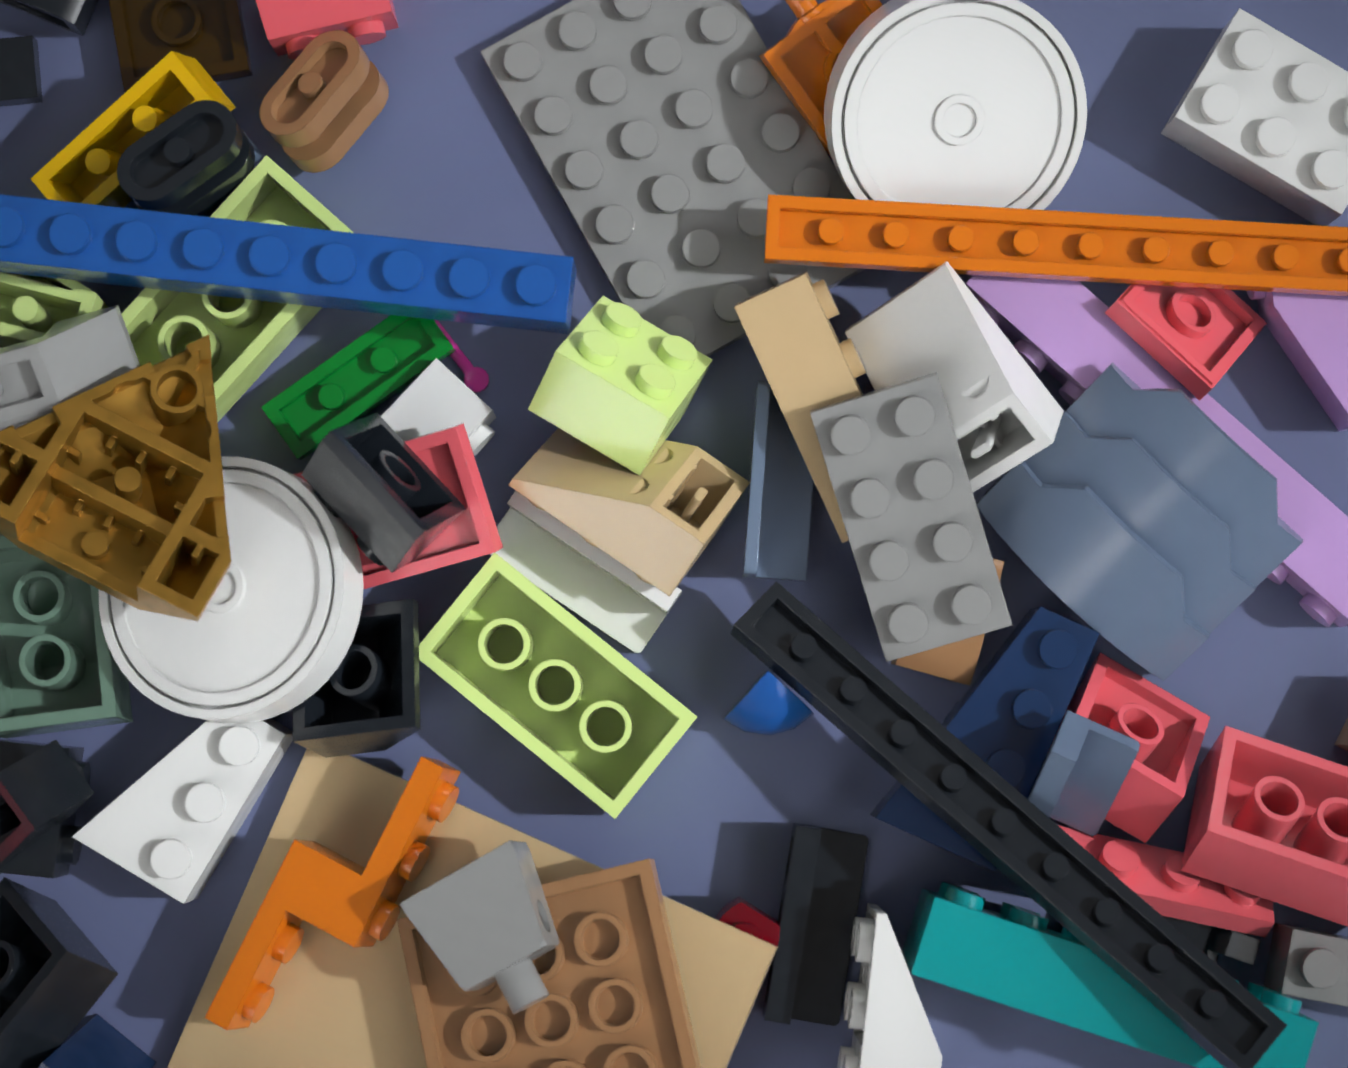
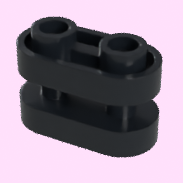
M201 100L187 105L130 145L119 159L117 178L122 189L140 210L196 216L236 188L249 175L254 167L255 152L248 137L226 106L216 101Z

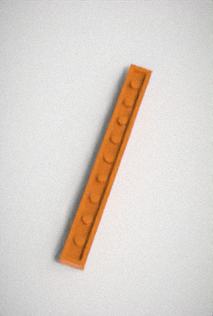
M768 194L764 263L930 273L947 261L957 274L1348 296V227Z

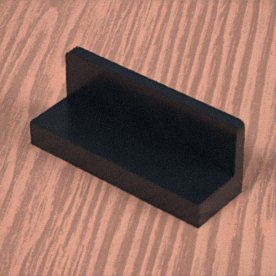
M793 823L777 920L780 925V937L777 945L778 948L769 968L762 1011L764 1020L790 1024L791 1019L831 1026H836L839 1023L851 954L852 928L854 918L857 917L869 842L865 835Z

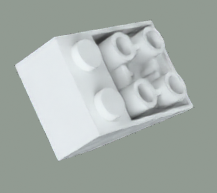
M947 261L846 329L845 334L848 339L851 338L875 391L937 372L972 492L977 491L1054 442L1064 410Z
M867 903L866 917L854 918L851 937V956H855V962H861L859 981L847 982L844 1001V1020L848 1021V1028L853 1029L852 1046L840 1047L837 1068H941L942 1054L888 916L877 904Z

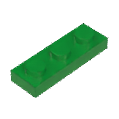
M390 315L261 408L296 458L303 460L317 449L321 440L331 430L359 420L417 379L435 358L441 362L456 350L435 320Z

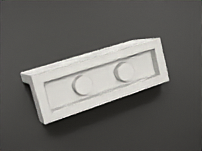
M515 491L507 502L510 506L509 510L497 526L503 548L495 553L548 595L634 653H641L681 595L682 590L677 587L669 597L655 586L642 581L632 570L600 548L587 543L580 534L548 512L538 509L526 497Z

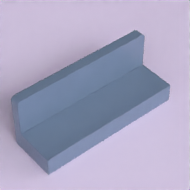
M758 381L755 396L742 577L806 582L813 478L769 382Z

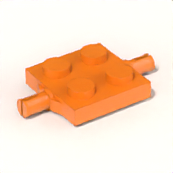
M785 0L797 17V20L792 24L785 37L759 55L792 104L816 133L830 157L824 126V103L829 78L839 53L847 40L867 17L882 6L880 0H827L819 4L816 0Z

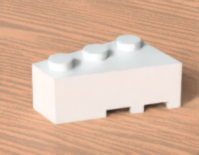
M272 718L241 724L207 720L72 837L179 902L185 904L199 898L292 743L293 731Z

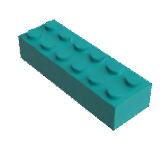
M941 881L938 893L922 888L902 951L910 974L1196 1068H1224L1064 926L1061 933L1048 929V918L1040 916V913L1004 901L1000 912L983 908L986 898L979 896L976 892ZM1249 982L1247 990L1287 1024L1286 1028L1254 1068H1305L1319 1022L1299 1013L1302 1001L1280 994L1268 987Z

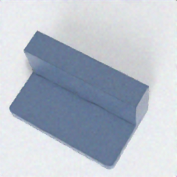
M1068 710L1027 799L1047 817L1088 835L1095 836L1137 756L1140 743L1133 738Z

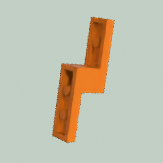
M421 756L365 868L315 841L294 839L204 1018L225 1030L248 1028L251 1022H258L266 1013L274 997L275 989L270 984L280 964L288 963L302 942L304 929L300 925L303 920L352 947H373L376 940L383 941L389 935L398 919L400 906L395 904L406 880L409 882L414 881L428 859L430 847L425 845V842L436 821L442 823L451 813L457 801L459 788L454 785L461 771L440 760Z

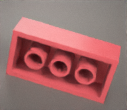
M1225 726L1199 766L1181 870L1348 927V767Z

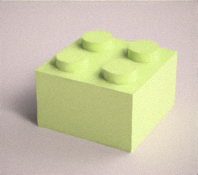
M602 296L555 351L528 410L634 473L641 475L685 414L713 359L697 351L688 340L680 336L670 335L644 320L632 307L614 302Z

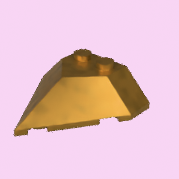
M209 335L187 344L185 351L155 365L148 362L52 407L53 412L15 429L12 425L1 430L0 533L20 549L139 610L199 621L231 565Z

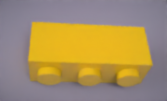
M170 51L30 179L48 200L124 208L132 200L119 184L117 166L123 152L130 145L193 102L201 100L216 101L226 106L230 112L236 107L196 58Z

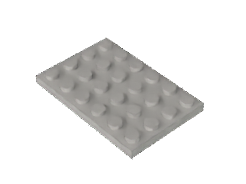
M572 0L480 52L621 303L632 307L639 313L641 318L668 334L680 336L688 340L697 351L709 357L747 336L734 308L738 302L806 271L812 283L824 279L828 288L831 289L865 270L858 268L764 263L768 194L841 199L853 198L816 133L798 112L760 59L759 55L765 52L767 47L740 0Z

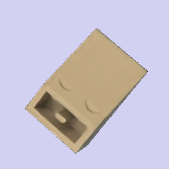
M558 428L512 478L509 486L526 497L535 507L548 512L580 534L587 543L600 548L632 570L642 581L655 586L670 597L717 534L750 482L700 447L665 440L641 475H638Z

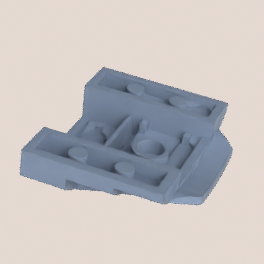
M1113 362L1063 413L1054 442L1007 471L977 503V508L999 536L1053 593L1118 650L1163 681L1209 638L1210 633L1303 543V539L1278 516L1276 477L1233 441L1181 389H1141Z

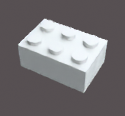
M1239 8L1223 28L1161 134L1313 224L1327 226L1341 216L1348 205V71Z

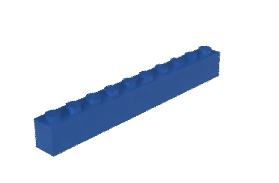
M0 194V272L561 334H569L576 279L574 257Z

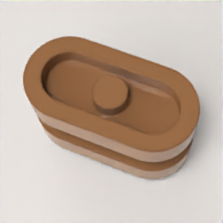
M332 30L315 37L268 91L260 106V120L264 128L277 143L282 145L285 153L298 168L309 173L323 172L335 166L383 110L388 100L389 88L382 74L369 61L366 52L354 36L345 31Z

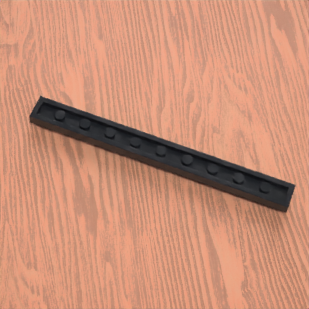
M777 581L733 625L731 635L1224 1068H1254L1286 1028L1287 1024Z

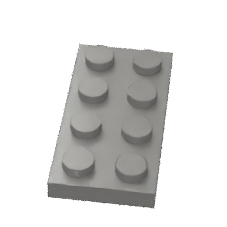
M937 372L811 410V418L886 662L1012 626Z

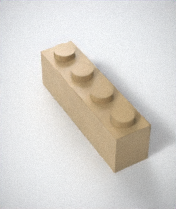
M806 271L738 302L734 308L840 540L844 543L849 541L810 411L863 395L856 378L866 374V370L851 338L839 342L829 319L839 315V311L825 280L822 279L812 283Z

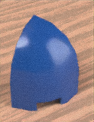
M768 670L760 676L723 719L744 732L773 735L795 729L814 713Z

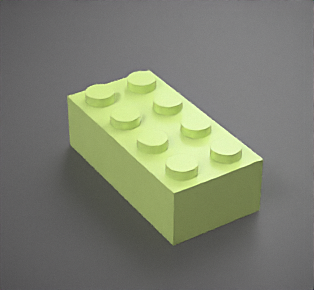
M267 155L210 216L213 218L354 233ZM144 288L121 314L140 366L148 362L155 365L185 351L187 344L204 336H210L214 394L219 422L322 307Z
M493 553L419 644V660L614 819L621 813L697 718L694 713L496 553Z

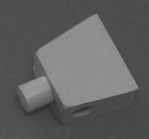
M510 840L400 903L404 913L465 992L480 990L497 981L513 1014L521 1012L549 996L532 961L559 945V938L526 842Z

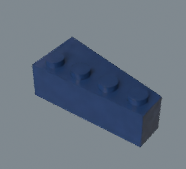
M1041 606L1030 609L982 670L977 680L945 717L941 725L1024 797L1028 798L1100 633ZM898 781L870 814L876 819L995 872L997 869Z

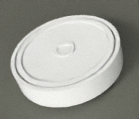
M1020 0L888 1L867 17L847 40L832 69L824 103V126L829 153L842 181L855 199L1044 210L1060 193L1078 161L1087 122V99L1084 81L1071 48L1063 36L1046 18Z
M221 457L231 565L199 621L139 610L100 589L98 591L99 613L106 643L114 660L131 684L143 695L156 704L185 716L220 723L241 724L269 719L300 705L315 694L337 670L349 650L359 624L363 603V570L357 544L349 526L341 517H335L328 511L307 481L259 460L244 457Z

